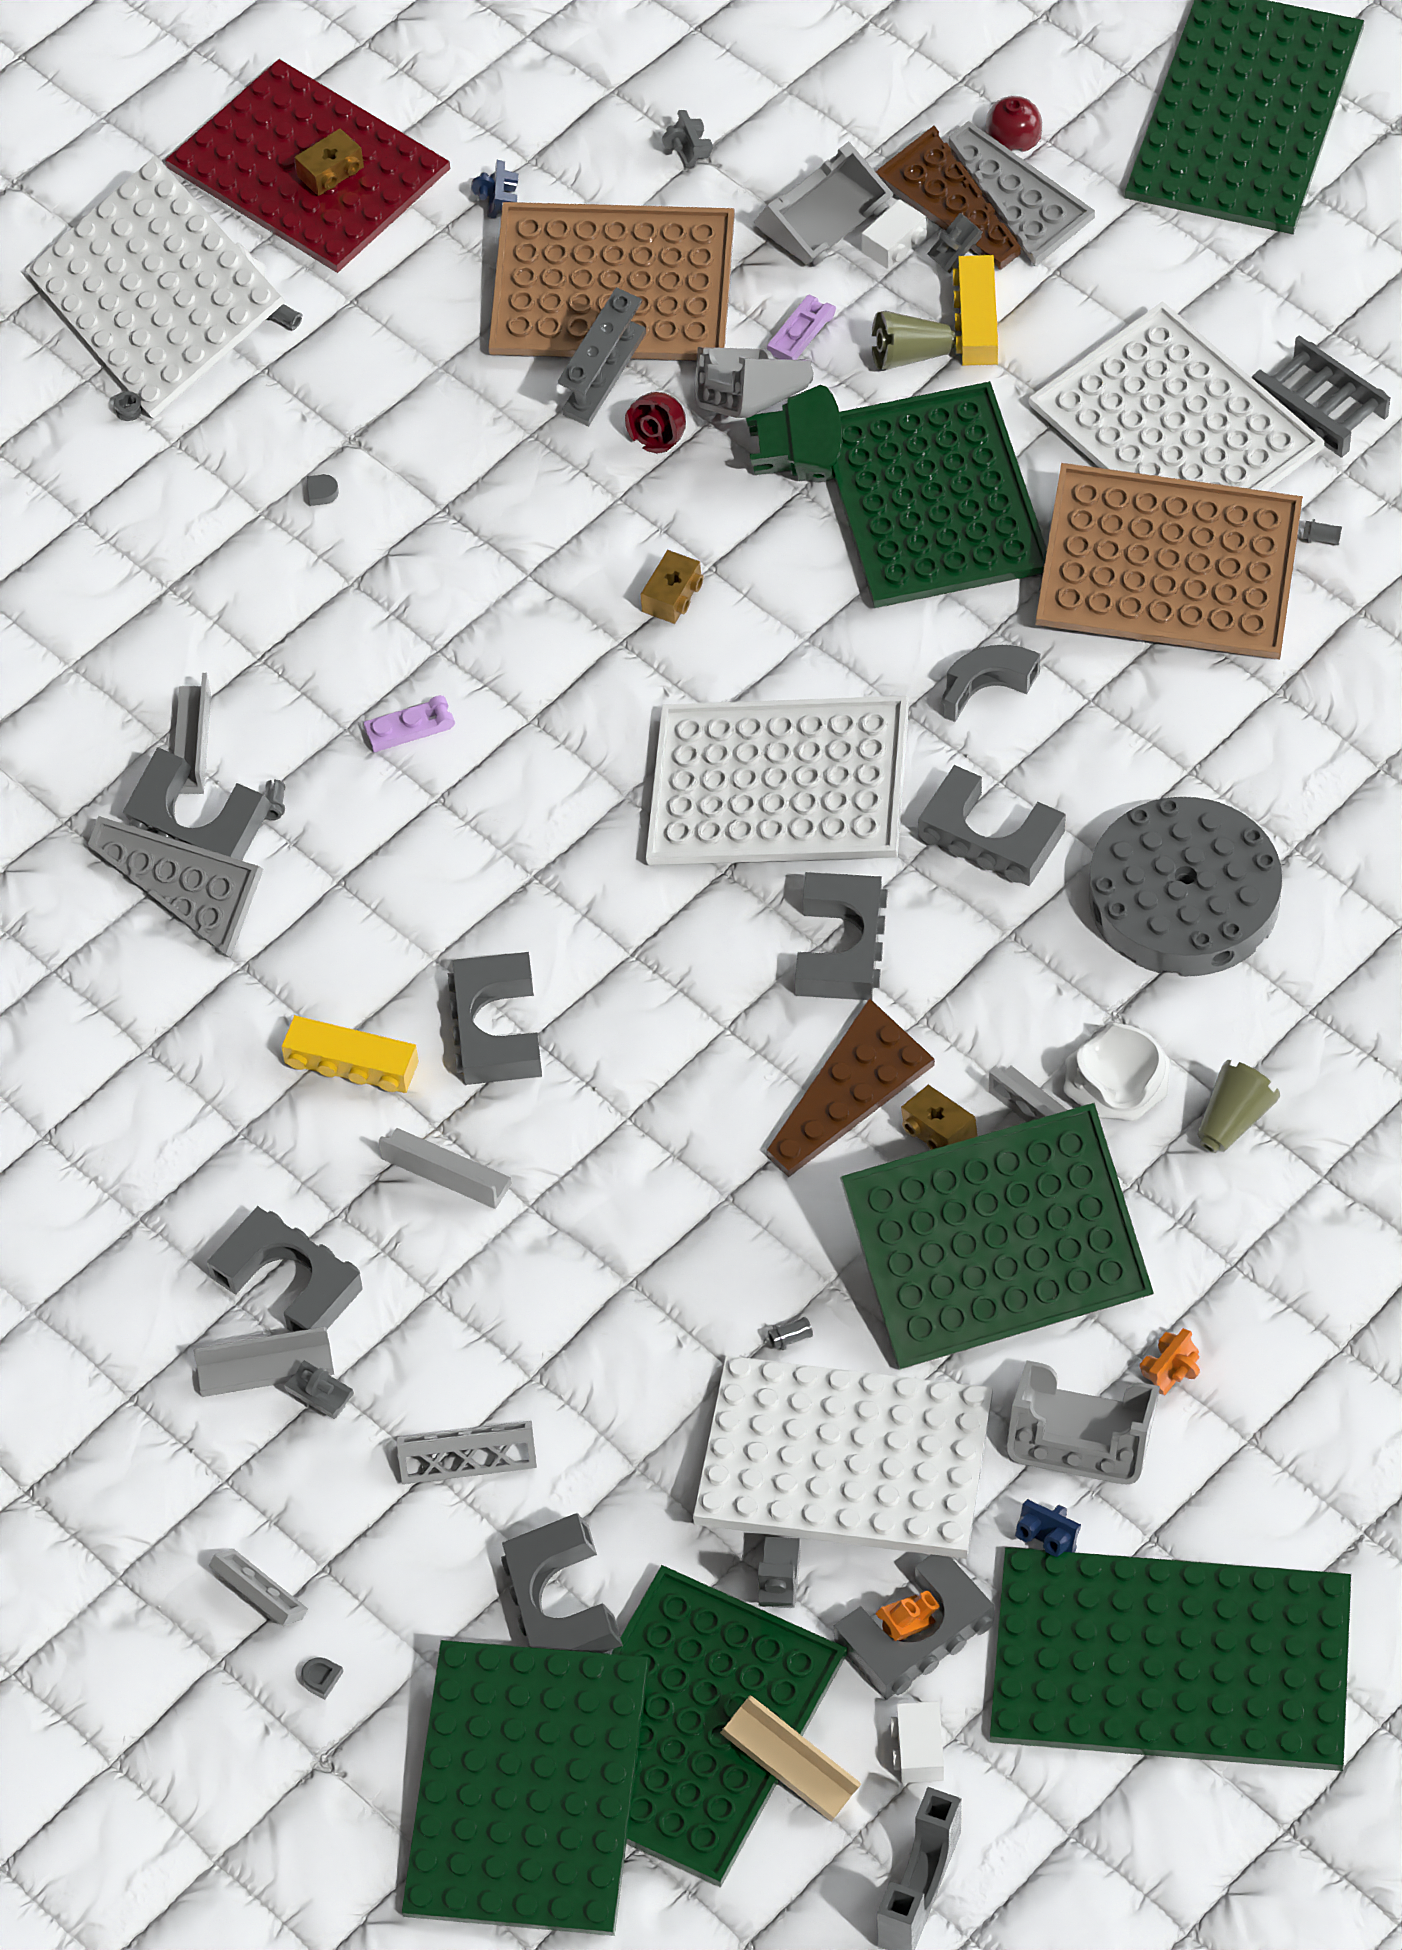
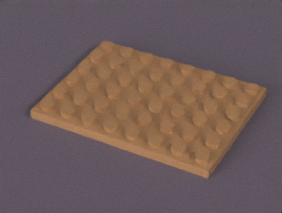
M503 202L489 354L573 357L616 287L642 299V303L631 321L645 327L646 335L631 359L697 361L698 347L725 348L735 208Z
M1061 463L1035 625L1280 660L1303 496Z

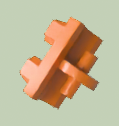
M1183 1328L1178 1335L1165 1332L1158 1343L1159 1351L1162 1353L1159 1359L1149 1355L1140 1363L1143 1376L1152 1381L1154 1385L1160 1386L1159 1394L1164 1396L1176 1381L1181 1382L1184 1377L1195 1379L1200 1373V1369L1196 1364L1200 1358L1198 1355L1199 1351L1191 1340L1192 1332Z
M925 1591L919 1595L916 1594L881 1607L875 1614L879 1619L883 1620V1631L895 1641H903L908 1636L929 1629L936 1623L932 1614L939 1608V1604L929 1591Z

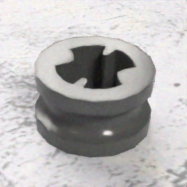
M126 391L115 398L116 413L121 420L133 421L140 417L143 409L137 393Z

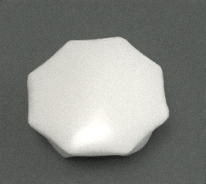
M1112 1023L1095 1038L1083 1044L1067 1057L1064 1093L1081 1106L1095 1103L1099 1118L1135 1121L1166 1098L1170 1061L1158 1042L1148 1033L1133 1026Z

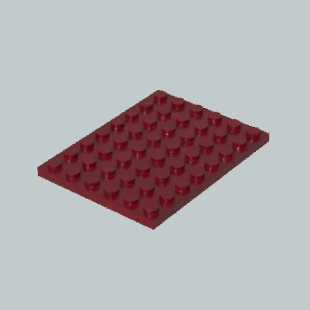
M281 59L274 62L165 160L166 167L336 273L341 271L451 169L449 160ZM341 129L361 147L364 167L356 174L338 183L334 188L318 196L297 177L295 157L333 132Z

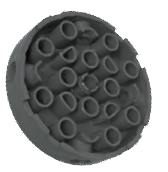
M1170 797L1154 800L1137 806L1119 817L1108 827L1098 841L1090 866L1089 904L1092 917L1107 943L1119 954L1123 952L1128 957L1134 959L1136 965L1157 973H1162V970L1181 973V976L1184 977L1213 974L1231 968L1246 960L1256 952V948L1263 940L1269 937L1277 921L1282 889L1281 863L1273 843L1262 828L1248 816L1233 807L1198 797Z

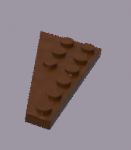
M935 125L875 171L893 194L945 231L959 213L966 216L983 232L980 240L976 245H972L970 249L978 255H994V266L999 270H1002L1021 254V246L1007 226L999 221L992 205L984 200L982 191L962 163L957 162L947 142L944 143Z
M869 998L768 1147L767 1157L790 1177L935 1066V1059Z

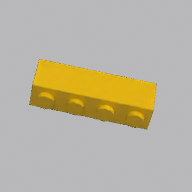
M994 255L958 256V268H953V286H959V291H954V308H960V313H955V331H961V336H956V354H962V366L998 365Z
M296 1015L292 1019L281 1046L284 1063L294 1069H308L319 1072L326 1077L337 1076L349 1079L359 1085L366 1083L378 1086L388 1092L398 1091L407 1093L419 1062L416 1044Z

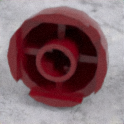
M1008 96L995 102L988 111L985 131L986 134L1010 151L1012 149H1022V152H1025L1035 147L1041 139L1042 117L1036 105L1029 99L1021 96Z
M650 392L640 396L631 404L625 414V426L633 441L638 440L641 444L646 445L642 449L658 454L667 452L681 439L686 428V414L676 398L663 392Z

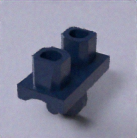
M498 159L495 163V172L490 174V177L487 173H481L471 183L472 192L478 195L481 200L487 199L488 196L487 217L494 219L498 211H502L503 202H517L518 196L504 192V190L515 192L519 173L505 170V161Z
M1027 1499L1022 1504L1015 1536L1026 1543L1035 1538L1043 1542V1548L1046 1553L1057 1557L1063 1552H1076V1540L1081 1524L1067 1518V1508L1062 1505L1056 1506L1052 1511Z

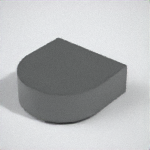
M326 474L307 476L310 506L329 504L338 497V483L334 477Z
M317 1657L309 1660L303 1666L301 1677L304 1687L309 1692L326 1700L344 1671L342 1666L326 1658Z

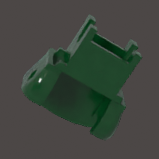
M818 385L788 397L787 403L782 405V411L760 413L746 418L750 436H758L760 453L750 454V461L755 475L792 470V476H798L799 481L826 482L833 479L832 466L836 464L841 453L842 423L838 405L828 387Z

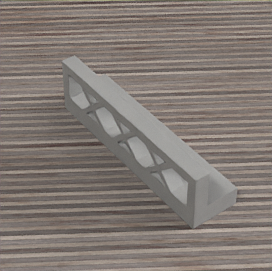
M996 1065L989 1071V1093L1024 1121L1029 1122L1067 1111L1066 1108L1012 1065L1004 1072Z
M532 1421L397 1437L402 1485L537 1468ZM527 1442L529 1460L514 1461L505 1454L512 1444ZM505 1445L501 1451L495 1447ZM488 1447L497 1456L490 1465L481 1466L472 1459V1456L479 1448ZM471 1449V1451L468 1454H465L463 1451H461ZM454 1451L463 1458V1461L456 1469L447 1470L438 1461L445 1452ZM429 1454H437L434 1459L429 1456ZM421 1456L430 1464L423 1473L408 1475L406 1457ZM501 1458L507 1462L497 1464ZM467 1463H469V1464H471V1465L473 1466V1467L464 1468V1466H465ZM433 1467H435V1468H437V1469L439 1470V1471L430 1472Z

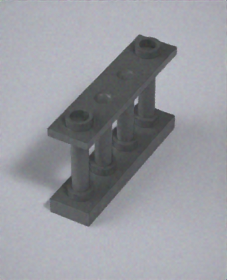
M616 287L558 380L559 385L573 391L562 408L563 415L588 427L590 426L646 335L645 327L631 321L642 303L641 298Z
M1300 335L1295 338L1293 359L1274 376H1269L1259 369L1252 376V379L1324 440L1325 447L1341 458L1350 451L1351 431L1372 412L1384 420L1389 416L1391 397L1382 389L1376 388L1320 350L1316 344L1307 341ZM1303 365L1317 373L1296 392L1283 385ZM1326 381L1339 388L1319 408L1314 407L1305 400ZM1349 396L1362 404L1343 423H1338L1328 416Z

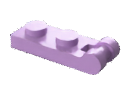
M810 294L807 295L769 342L767 350L779 359L797 360L824 324L832 320L836 306L829 303H820L818 298Z
M441 695L435 696L427 703L363 722L373 752L451 729L455 725V720L452 713L447 711L449 705L446 698ZM436 715L435 719L428 720L429 717Z

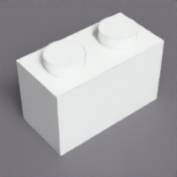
M899 199L862 232V253L886 269L891 268L896 262L902 261L907 252L915 245H919L924 241L927 234L926 216Z
M939 1701L897 1704V1717H890L892 1738L899 1739V1749H893L894 1771L901 1770L902 1783L944 1781Z

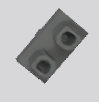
M678 110V121L674 126L671 125L666 128L667 132L662 136V142L665 148L675 149L676 152H680L686 167H694L697 158L710 157L713 145L710 139H699L704 132L702 120L690 119L687 110Z
M959 213L946 231L941 230L939 232V240L927 255L935 260L946 272L951 273L953 268L958 267V256H964L972 245H976L983 232L966 216Z
M305 1360L301 1363L296 1374L284 1385L286 1391L333 1419L338 1417L354 1394L352 1388L330 1376L327 1370L323 1368L318 1369Z

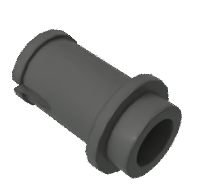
M283 304L268 319H276L290 329L295 330L300 325L303 314Z
M1312 519V521H1306L1303 539H1309V543L1315 540L1339 545L1342 526L1315 522V519Z
M274 779L273 789L272 780L267 781L265 784V797L272 804L265 816L268 820H278L285 812L283 798L286 787L284 782Z
M802 1317L780 1327L778 1324L773 1325V1329L768 1331V1337L774 1349L780 1348L785 1350L786 1345L813 1337V1331L807 1317Z

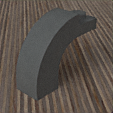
M990 645L965 654L947 671L946 690L941 700V704L944 705V718L956 722L970 697L985 687L1004 686L1027 695L1040 673L1041 654L1014 645Z
M765 1537L763 1563H759L758 1569L759 1606L795 1608L800 1563V1538Z

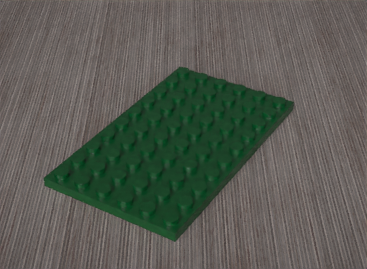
M1194 0L1127 183L1125 198L1294 235L1364 29V20L1270 0Z
M1005 1547L990 1743L1343 1771L1351 1574L1063 1552L1055 1557L1046 1553L1045 1550Z

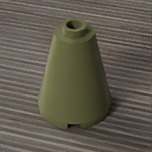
M890 311L877 312L873 320L871 336H876L877 346H872V355L877 369L888 370L947 355L956 344L955 332L951 331L950 326L947 324Z
M1228 1059L1223 1063L1197 1133L1201 1139L1200 1145L1211 1153H1216L1217 1151L1225 1152L1280 1098L1278 1088L1273 1092L1268 1087L1271 1081L1266 1076L1244 1063L1239 1062L1235 1067L1230 1065L1232 1060Z

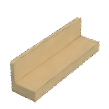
M749 1696L720 1732L831 1822L861 1786L858 1780L753 1696Z

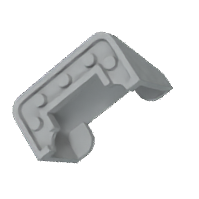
M849 141L838 149L836 156L825 161L818 170L790 192L770 202L754 221L755 225L764 234L806 265L813 262L817 266L829 255L826 252L871 215L874 214L877 218L890 207L887 202L894 195L893 192Z
M698 347L695 381L696 404L699 408L727 416L749 418L806 389L813 380L812 361L806 359H776L769 350Z
M1027 1360L1012 1405L1007 1442V1453L1010 1458L1023 1465L1119 1484L1135 1483L1140 1478L1160 1386L1146 1383L1132 1384L1126 1389L1123 1402L1057 1389L1058 1376L1052 1367Z

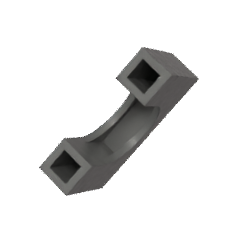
M157 747L123 810L124 815L130 820L129 825L146 831L148 829L158 835L243 860L272 805L263 794L236 783L224 808L215 820L197 828L181 826L175 818V803L193 768L185 759Z
M954 765L919 817L918 837L930 845H937L950 851L957 857H964L978 863L979 866L986 870L998 872L1015 883L1020 882L1030 887L1065 832L1066 814L1037 802L1023 825L1013 834L1000 838L979 835L967 825L965 820L982 795V777Z
M805 873L803 893L804 916L847 920L861 931L862 937L854 947L841 953L798 952L795 973L796 996L855 1000L873 999V988H880L881 969H875L876 961L882 962L883 942H878V935H884L885 916H881L880 911L881 908H887L888 889H882V876Z
M529 952L452 960L454 973H448L449 992H456V999L450 1000L452 1019H458L459 1026L453 1027L454 1045L461 1046V1053L455 1054L457 1073H464L465 1085L542 1077L538 1032L495 1036L485 1033L474 1023V1018L479 1010L490 1002L500 999L534 996Z
M259 1206L250 1213L207 1261L210 1278L235 1295L260 1268L270 1262L293 1260L307 1267L312 1273L310 1282L284 1311L286 1327L291 1332L320 1327L328 1329L363 1290L360 1271L354 1264L349 1261L342 1262L335 1257L328 1247L323 1244L316 1245L309 1240L308 1236L301 1229L296 1227L292 1229L275 1212H266Z
M578 1513L502 1542L505 1556L501 1557L505 1572L508 1576L511 1575L513 1586H510L509 1590L515 1605L520 1608L521 1616L517 1618L523 1635L528 1637L530 1645L528 1647L605 1653L623 1646L615 1617L603 1603L563 1618H553L543 1613L541 1605L542 1593L549 1579L561 1569L597 1555L589 1525Z
M931 1554L915 1566L916 1584L924 1592L929 1591L939 1604V1610L943 1616L941 1626L930 1637L918 1642L895 1641L876 1624L861 1606L833 1625L834 1641L847 1648V1656L886 1700L894 1694L900 1695L911 1686L914 1679L921 1674H930L939 1665L940 1660L948 1654H957L964 1648L967 1640L976 1634H984L993 1625L995 1605L951 1557Z
M927 1787L915 1817V1839L901 1884L889 1882L877 1912L878 1947L886 1950L916 1949L961 1834L962 1798Z

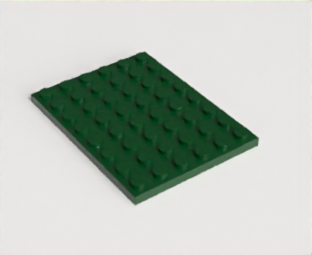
M991 381L839 412L842 423V446L840 456L836 464L832 466V471L874 608L1043 574L1047 547Z
M1095 1103L840 1177L898 1370L1154 1294Z
M661 1565L620 1637L623 1646L613 1649L611 1653L648 1657L649 1659L626 1844L721 1888L779 1780L720 1732L749 1696H753L803 1736L847 1655V1648Z
M447 1640L440 1641L402 1906L403 1917L615 1936L649 1667L648 1657Z

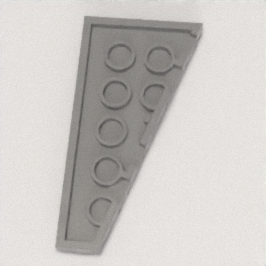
M966 122L949 136V146L1034 266L1038 265L1095 218L1094 209L971 122Z
M98 816L88 846L231 958L264 869L255 864Z

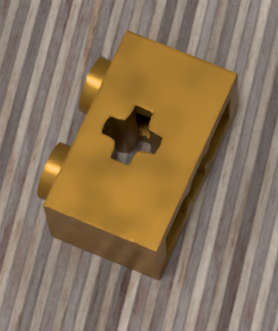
M341 129L333 132L295 157L297 177L318 196L334 188L338 183L356 174L364 167L361 147Z
M667 549L641 592L642 612L675 624L679 616L687 612L690 598L694 591L698 592L703 584L704 576L701 575L700 561Z
M929 1084L901 1106L902 1125L905 1131L910 1136L918 1137L925 1142L931 1150L978 1136L975 1116Z

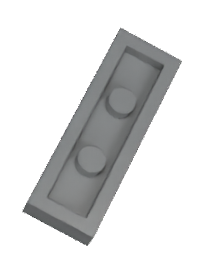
M231 1549L213 1556L209 1566L219 1574V1577L224 1582L232 1584L242 1592L247 1601L258 1605L264 1610L273 1622L285 1626L303 1620L308 1608L238 1551Z

